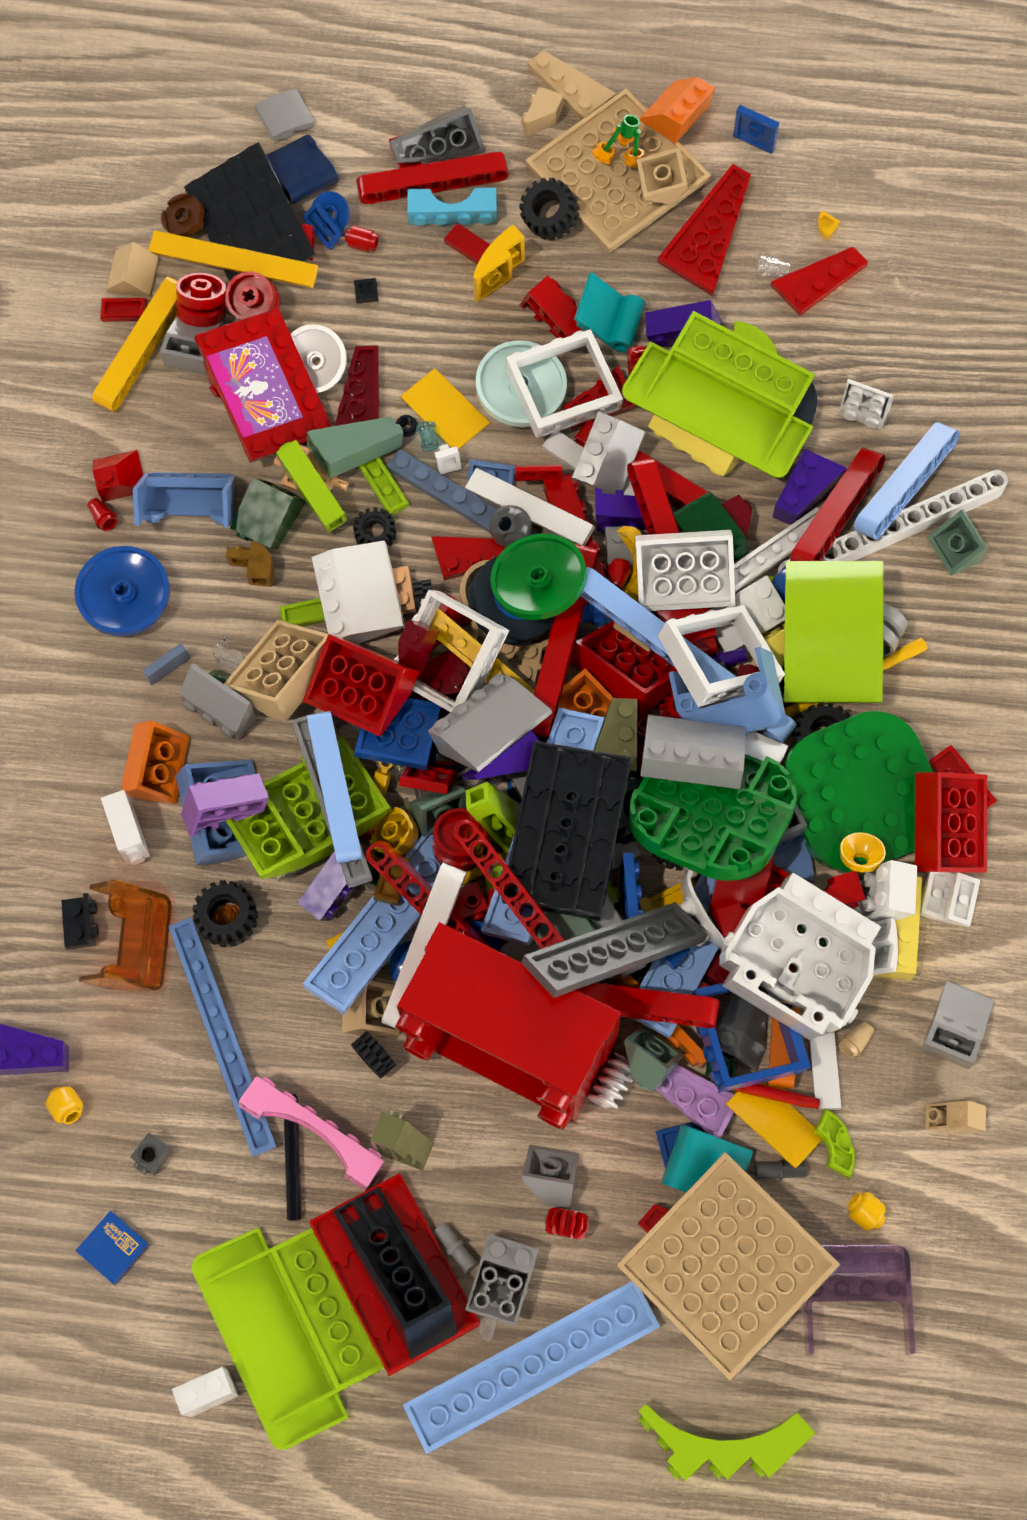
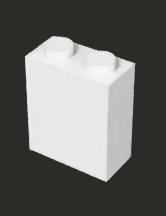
M122 790L102 797L101 801L118 852L127 865L130 863L132 865L145 861V858L150 857L133 804L126 792Z
M223 1367L172 1389L181 1415L193 1417L240 1396L231 1371Z

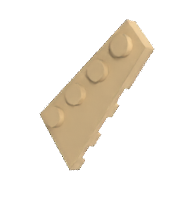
M544 50L527 62V68L551 91L563 94V103L580 120L617 95V93Z

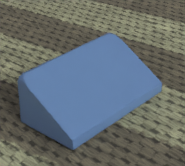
M471 459L467 483L475 469L478 468L513 485L515 466L517 465Z

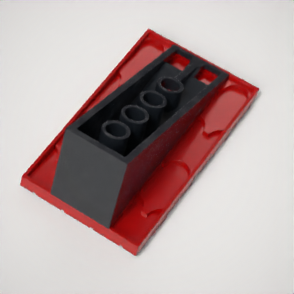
M400 1173L309 1221L319 1245L388 1376L397 1373L399 1370L422 1359V1357L445 1346V1344L481 1326L480 1320L475 1313L465 1311L468 1298Z

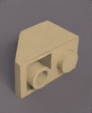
M538 87L536 94H532L530 98L528 112H524L521 125L524 127V135L528 136L556 125L563 109V94Z
M971 1101L926 1104L925 1130L958 1133L986 1131V1106Z

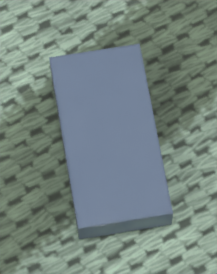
M181 643L145 668L143 673L151 686L190 658L188 652Z

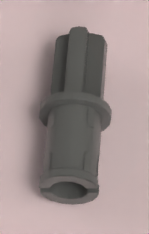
M779 1160L778 1163L756 1162V1179L779 1178V1181H782L783 1178H805L807 1176V1165L801 1162L795 1169L790 1163H782V1160Z

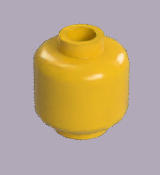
M70 1086L52 1089L45 1103L46 1109L54 1121L59 1124H71L77 1121L82 1114L84 1106L76 1091Z
M870 1192L856 1193L847 1204L849 1209L848 1217L864 1231H869L873 1228L879 1229L886 1220L884 1216L886 1206Z

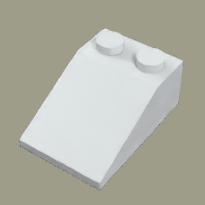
M767 575L735 594V606L733 607L744 605L761 634L785 620V604ZM713 607L710 610L718 611L726 607ZM733 624L715 627L717 632L715 637L724 652L735 650L744 645Z

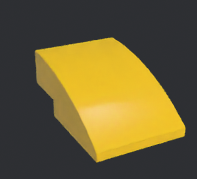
M514 224L492 242L482 255L475 269L473 285L474 300L477 303L513 279L512 269L525 261L524 236Z

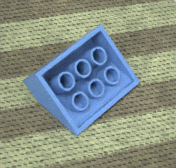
M252 759L185 764L176 775L182 806L184 805L189 786L200 782H214L222 778L231 779L245 774H256ZM226 821L220 822V827L213 830L211 826L196 831L197 836L190 838L196 866L217 864L246 857L245 852Z

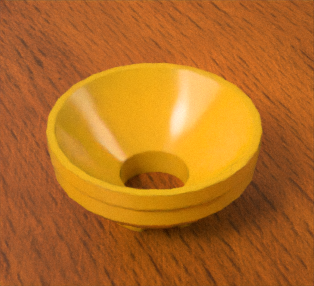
M853 833L846 836L841 842L840 858L848 868L862 873L874 871L881 866L885 859V846L873 835ZM862 857L868 863L864 865L857 864L854 858Z

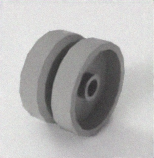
M883 603V657H888L895 652L899 644L898 639L903 636L908 623L903 614Z

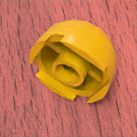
M393 807L394 809L370 828V831L375 829V834H372L370 844L372 845L380 840L386 841L401 856H404L414 848L418 841V826L409 813L398 807ZM374 848L377 852L385 855V852L382 848Z

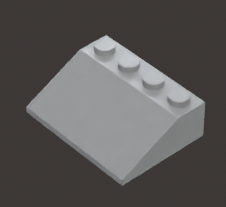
M500 673L492 677L490 682L483 688L473 692L471 697L465 702L455 706L453 711L446 717L436 721L428 732L440 754L479 772L551 715L552 711L514 678Z
M648 715L640 776L740 789L745 760L746 727Z

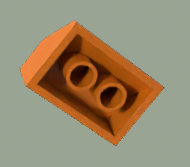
M699 77L674 81L640 117V122L676 144L710 106L715 87Z
M585 668L564 685L558 709L563 708L604 717L613 696Z
M152 720L135 724L120 791L124 790L127 795L140 800L176 804L179 791L176 775L184 766L190 736Z

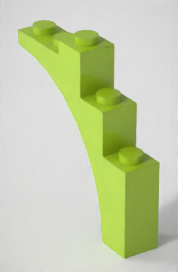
M647 1404L637 1412L641 1416L637 1419L648 1432L652 1429L658 1435L656 1442L666 1453L669 1450L672 1451L673 1454L666 1460L669 1464L666 1469L676 1481L680 1478L686 1481L707 1460L711 1463L708 1466L709 1470L717 1479L723 1477L725 1480H728L748 1459L752 1461L749 1466L760 1478L763 1475L766 1478H770L815 1434L798 1413H794L782 1424L761 1435L743 1440L719 1441L697 1437L679 1430L658 1416Z

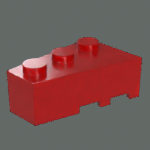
M548 275L532 288L519 304L521 308L525 309L528 307L536 314L534 319L537 322L543 320L550 327L549 332L556 338H566L572 336L577 331H583L576 326L577 321L574 320L577 311L575 301L570 296H566L561 290L559 283Z

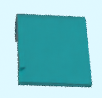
M591 272L588 275L574 320L577 321L576 326L583 331L591 329L597 338L613 350L620 353H628L629 348L633 346L646 302L636 295H620Z
M681 1124L661 1183L687 1192L725 1152L746 1172L753 1151Z

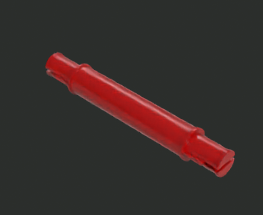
M762 1084L734 1089V1091L742 1092L743 1094L792 1104L802 1108L807 1107L818 1110L820 1105V1099Z

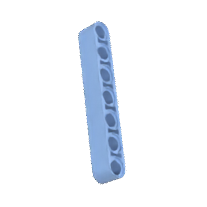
M936 422L856 518L854 531L875 540L879 539L954 448L959 438V431Z
M331 711L306 715L337 864L360 860L362 855Z

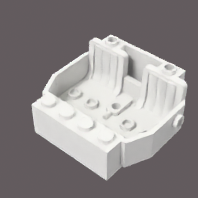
M792 873L785 878L780 888L778 887L750 906L734 932L730 931L724 939L722 945L725 947L720 954V966L730 973L722 986L809 1040L823 1035L824 1031L830 1033L839 1030L847 1022L851 1023L856 1017L858 1010L855 1008L873 978L876 947L872 945V942L881 926L795 873ZM798 925H802L805 928L803 934L797 931ZM820 938L826 940V947L819 945ZM790 964H794L797 967L795 973L789 970ZM759 985L766 989L769 996L758 989ZM780 1002L794 1006L803 1012L802 1015L797 1014Z

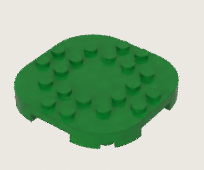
M882 711L863 712L802 738L789 750L783 767L789 772L792 784L796 786V805L807 824V828L803 832L806 840L804 845L819 864L842 874L854 871L848 868L840 858L841 842L846 836L853 833H867L878 838L886 850L883 863L915 850V773L933 772L917 735L906 722L895 715ZM862 857L854 858L857 864L864 865L868 863Z
M745 754L740 789L644 777L637 790H634L631 797L629 824L636 840L649 852L712 879L722 881L741 880L761 871L772 858L793 817L797 799L796 786L792 784L789 772L774 759L766 756L764 761Z

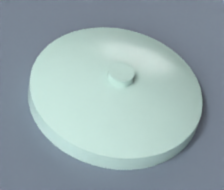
M519 340L500 344L490 350L478 366L475 380L478 400L485 411L499 422L515 427H530L505 370L506 357H509L512 353L530 350L533 346L539 345L537 343ZM553 356L520 367V373L540 417L543 418L555 414L564 401L567 389L566 373L559 359Z

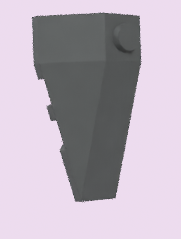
M465 105L446 112L389 141L397 163L456 159L473 156L485 151L471 108Z
M759 985L758 989L768 995L766 989ZM735 993L731 996L716 1034L723 1057L731 1058L733 1063L756 1072L765 1050L767 1013Z

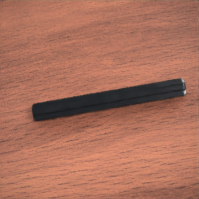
M292 1094V1095L297 1099V1100H296V1103H298V1097H297V1095H296V1094ZM284 1119L287 1220L299 1221L301 1220L298 1123Z

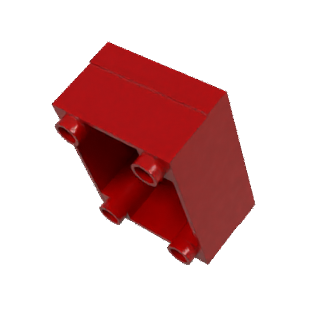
M439 922L424 949L425 954L397 1005L400 1018L395 1027L406 1035L402 1048L425 1061H429L431 1055L435 1052L541 1106L537 1117L555 1128L565 1130L569 1121L575 1122L598 1074L605 1068L607 1060L617 1044L621 1012L577 990L553 998L521 962Z

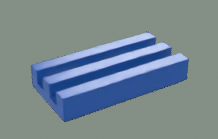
M315 201L302 216L308 225H313L314 233L329 250H332L334 244L340 241L339 238L344 237L346 234L320 202ZM311 214H312L313 217L317 220V222L319 223V225H320V226L326 231V233L331 237L330 240L325 236V234L321 231V229H320V228L316 225V223L312 220V218L310 217Z

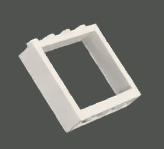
M591 329L577 331L572 336L556 338L551 343L535 345L530 350L521 353L514 352L509 357H506L505 370L536 438L595 419L598 412L609 414L621 409L623 398ZM586 346L609 395L541 418L519 368Z
M428 590L425 599H421V607L412 618V621H421L430 626L440 603H443L489 629L456 701L416 679L413 691L452 712L455 706L462 704L471 697L473 692L482 688L509 630L440 591ZM398 656L394 659L397 662H399Z
M744 605L728 606L718 611L710 610L700 615L691 614L677 620L675 618L670 619L664 623V627L658 634L659 640L698 707L745 696L744 682L751 674L709 684L683 639V634L733 624L758 668L755 648L761 647L772 652ZM773 655L778 682H780L785 673Z

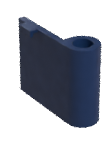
M305 135L266 155L292 205L339 181L334 166L317 147L315 140L310 135Z

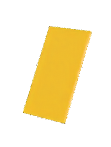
M435 368L400 396L451 448L456 446L459 450L490 424Z
M737 1092L726 1103L737 1116L795 1169L822 1141L813 1132L815 1126L791 1104L743 1094L742 1092Z

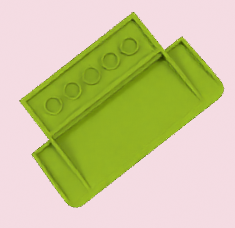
M693 311L670 351L650 341L625 382L622 394L629 402L772 477L782 478L787 475L814 427L793 415L816 374Z
M258 1227L195 1257L191 1265L192 1273L271 1444L278 1450H287L349 1419L337 1393L383 1370L384 1367L312 1229L310 1228L269 1249Z

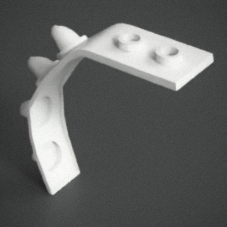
M684 868L686 871L681 882V893L684 902L679 906L688 915L694 916L698 925L708 934L705 942H713L722 952L725 947L722 945L724 937L711 922L694 892L690 880L693 871ZM705 942L700 943V944H697L696 946H699V947H700V946H702Z

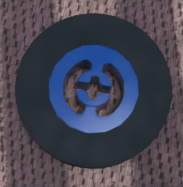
M495 556L486 562L473 578L468 593L469 608L509 630L504 644L524 645L539 639L553 625L555 616L541 620H526L506 612L498 604L491 588V571L498 556ZM476 622L479 628L485 634H488L489 629Z

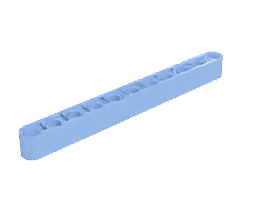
M587 567V580L580 596L674 666L658 638V634L664 627V622L594 569ZM683 637L709 684L736 677ZM785 714L783 721L779 725L759 731L768 738L783 744L797 724Z

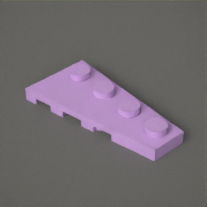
M679 1065L674 1067L663 1083L656 1089L658 1093L703 1132L721 1138L734 1113L726 1105L734 1094L729 1091L718 1093L715 1084Z

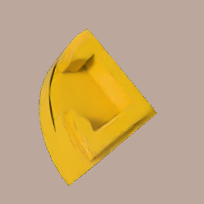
M822 210L819 214L817 227L820 235L828 241L839 227L840 221Z

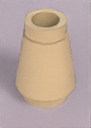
M862 1022L843 1036L838 1045L841 1052L852 1059L855 1056H860L874 1033L873 1027L867 1022Z

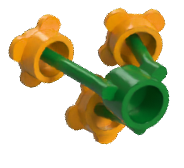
M631 114L625 115L622 123L613 129V135L608 143L600 142L596 145V149L592 150L595 158L599 162L610 164V159L615 157L612 144L618 137L619 144L622 146H627L629 142H634L633 148L628 149L627 153H624L623 158L626 159L625 165L637 168L636 159L645 157L644 151L638 148L641 131L638 129L640 125L639 118Z

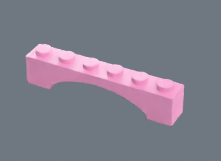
M256 1076L239 1100L238 1107L258 1120L262 1116L278 1117L298 1123L322 1138L339 1157L346 1170L344 1178L365 1191L384 1163L380 1159L382 1156L372 1148L367 1150L359 1145L360 1141L353 1135H344L338 1131L339 1127L334 1122L328 1119L323 1121L317 1117L318 1113L313 1108L307 1105L302 1107L296 1103L297 1099L292 1094L286 1091L281 1093L275 1089L276 1085L268 1078L263 1077L260 1079Z

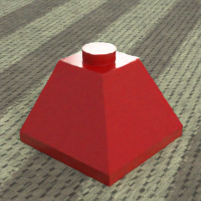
M138 450L93 460V475L97 492L102 502L133 495V488L143 476Z

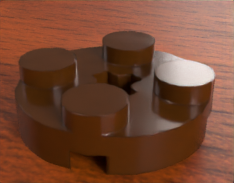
M182 193L172 197L167 202L169 206L166 208V211H162L161 223L170 234L189 237L203 228L204 207L198 199L189 194ZM185 212L186 216L183 219H179L182 217V213Z

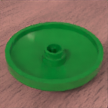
M534 534L513 542L500 553L491 571V588L498 604L509 614L526 620L547 619L564 612L577 601L586 584L587 569L580 550L568 539L554 534Z

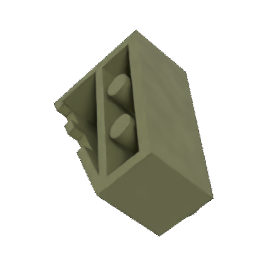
M613 698L607 707L604 716L605 721L594 751L632 757L629 777H633L637 772V699Z
M391 1110L388 1114L381 1112L370 1139L374 1150L380 1155L423 1171L434 1142L404 1120L403 1115Z

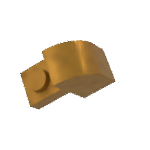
M252 541L250 550L242 546L227 548L226 558L229 566L247 567L246 577L249 585L272 587L274 565L266 547Z

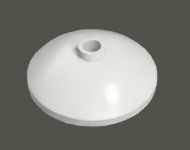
M306 325L293 331L290 335L316 393H322L331 389L341 379L346 368L347 355L342 340L335 332L321 325ZM316 358H320L319 365L314 364Z

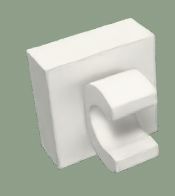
M448 444L439 446L440 451L434 453L438 472L445 474L462 469L457 447L449 448Z

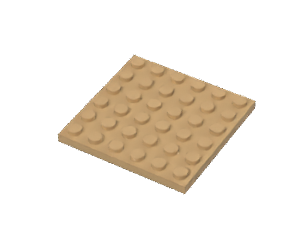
M627 89L620 92L525 160V165L539 180L546 178L549 181V178H555L556 181L559 179L569 187L577 198V203L580 207V210L577 211L580 214L577 220L608 253L614 251L711 180V174L678 141L675 144L642 122H640L638 128L641 131L638 148L644 151L645 157L680 147L688 188L671 205L645 200L638 167L633 168L625 165L626 159L623 158L624 153H627L628 149L633 148V141L629 142L627 146H622L619 144L617 137L612 144L615 157L610 159V164L599 162L595 158L592 150L596 149V145L600 142L608 143L613 135V129L622 123L625 115H635L640 120V117L647 111Z
M725 1152L617 1266L731 1381L833 1274L840 1264Z

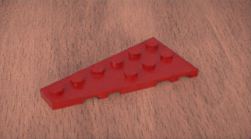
M732 164L660 254L657 263L713 296L751 174Z

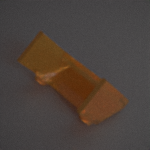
M116 879L91 884L90 890L109 895V911L113 916L122 918L117 965H105L98 974L80 976L79 982L110 990L155 991L160 989L164 983L169 937L168 926H170L172 909L169 897L163 893Z

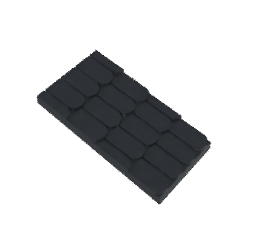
M260 142L247 147L241 153L229 158L226 162L184 186L186 193L198 199L204 207L203 228L210 242L305 262L316 255ZM224 270L229 282L233 279L234 276L240 274L238 272Z
M538 741L533 742L508 867L542 911L601 921L631 771L632 757ZM511 886L507 890L509 898H513L518 894L517 886ZM531 905L526 906V908L534 909Z

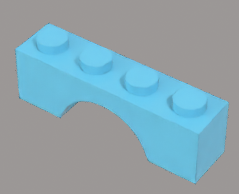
M474 188L466 200L455 204L439 201L434 197L430 189H408L409 225L422 226L424 224L446 225L457 223L460 225H467L469 223L486 225L497 223L496 188Z

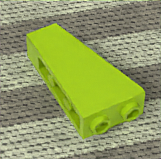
M294 440L293 442L283 444L279 451L276 452L281 466L326 532L330 533L347 522L344 511L299 443Z
M489 782L465 790L467 811L508 854L515 834L521 804Z

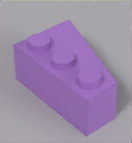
M245 774L231 779L222 778L209 783L200 782L189 786L181 815L191 838L197 836L196 831L209 826L212 827V830L219 828L220 822L231 818L236 822L264 812L269 797L260 774Z

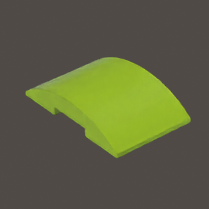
M786 561L784 703H882L883 561Z
M344 736L337 738L356 831L358 837H360L391 811V807L358 757H355L354 751ZM301 757L300 764L263 782L269 797L264 812L234 822L233 818L226 820L227 825L261 879L272 878L299 870L334 852L333 842L303 757Z

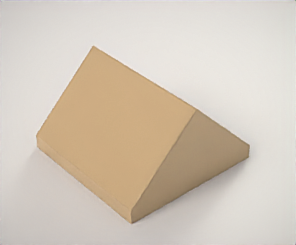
M680 147L636 159L645 200L671 205L688 188Z
M134 242L116 250L107 284V292L151 297L159 256Z

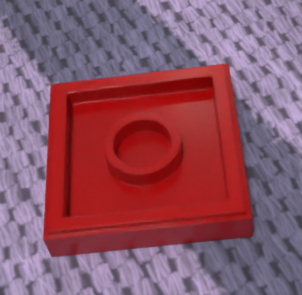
M430 765L427 766V770L407 767L399 779V786L447 794L457 780L458 771Z

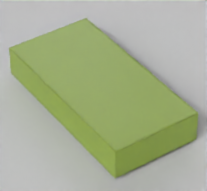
M320 598L279 607L281 619L284 622L302 627L325 622Z

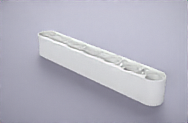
M442 863L381 1023L396 1028L395 1025L400 1018L397 1005L425 954L424 949L439 922L445 925L448 924L467 872Z

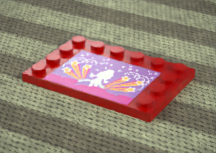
M279 308L195 335L196 344L250 463L277 454L276 452L279 451L280 447L287 442L296 440L299 445L306 444L308 431L332 427Z

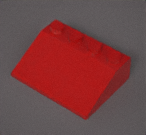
M614 621L576 641L570 664L580 671L586 668L616 698L637 699V714L641 715L655 707L672 690L669 672L674 671L678 673L677 669L653 650L650 652L646 651L613 628Z
M328 634L303 702L325 712L331 711L333 716L377 736H382L410 696L419 671L347 639Z
M915 773V865L917 866V872L987 873L986 774Z

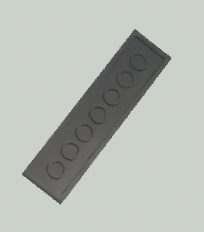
M674 902L526 954L521 963L555 998L703 943L708 934Z

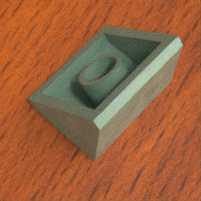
M961 509L927 537L950 575H955L981 562L987 551L986 544L964 509Z
M453 784L447 794L432 792L409 802L422 837L433 833L435 822L446 811L455 808L466 809V793L463 787Z

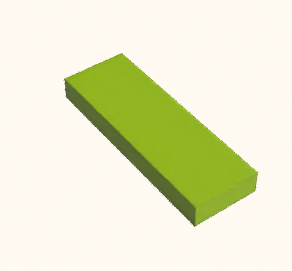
M380 457L358 466L386 513L389 512L392 517L409 507L408 501Z

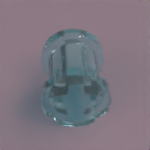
M433 421L423 422L416 427V432L420 434L422 441V451L436 450L441 446L435 432L436 424Z

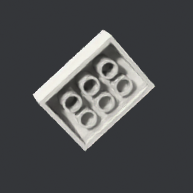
M731 530L635 535L639 604L648 611L735 606L733 535Z
M385 541L331 549L312 557L328 634L360 644L405 627Z

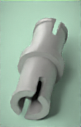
M447 1222L435 1229L433 1233L437 1235L447 1248L446 1253L449 1256H453L465 1274L477 1266L478 1262L475 1261L464 1246L466 1243L462 1239H458Z

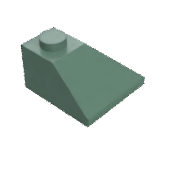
M644 1025L624 1041L632 1078L637 1081L640 1087L651 1092L663 1083L683 1057L682 1053Z

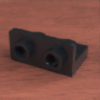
M83 893V897L61 900L64 946L66 950L96 946L95 938H99L98 924L94 923V914H97L96 900H93L89 893Z

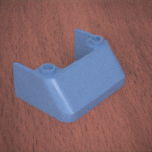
M146 473L133 488L135 526H139L143 520H146L147 523L160 522V519L164 518L165 515L210 516V519L215 520L216 524H223V527H229L234 518L236 476L229 473Z
M761 647L755 648L760 672L751 674L746 678L744 682V697L703 708L697 706L680 674L674 671L669 672L675 707L681 719L746 727V734L779 725L785 717V710L772 652Z

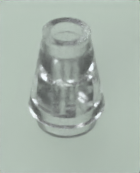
M766 253L765 255H759L756 272L761 273V276H785L789 274L791 264Z

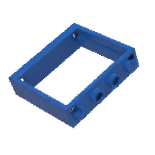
M723 983L695 989L691 995L709 997L730 992V990L723 987ZM780 1002L793 1011L792 1005ZM778 1021L791 1064L730 1078L715 1027H696L698 1036L703 1039L705 1046L703 1047L704 1058L710 1063L712 1069L710 1073L711 1081L714 1080L718 1093L804 1073L811 1065L801 1034Z

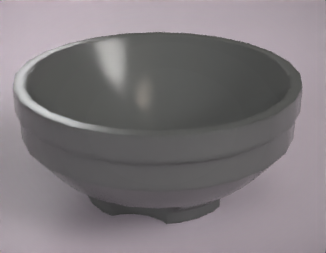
M514 505L503 506L495 511L489 525L492 538L499 545L506 548L513 542L529 536L532 527L528 513ZM504 518H510L512 521V526L507 531H503L500 527L501 521Z

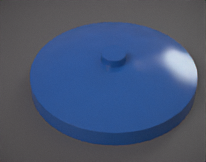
M117 546L97 553L82 567L75 583V601L84 620L97 631L112 636L134 635L152 626L164 613L170 597V584L162 564L149 552L132 546Z

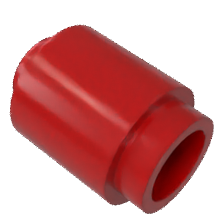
M353 225L351 229L348 228L346 231L345 242H348V247L368 253L370 251L375 252L379 242V234H376L374 230Z

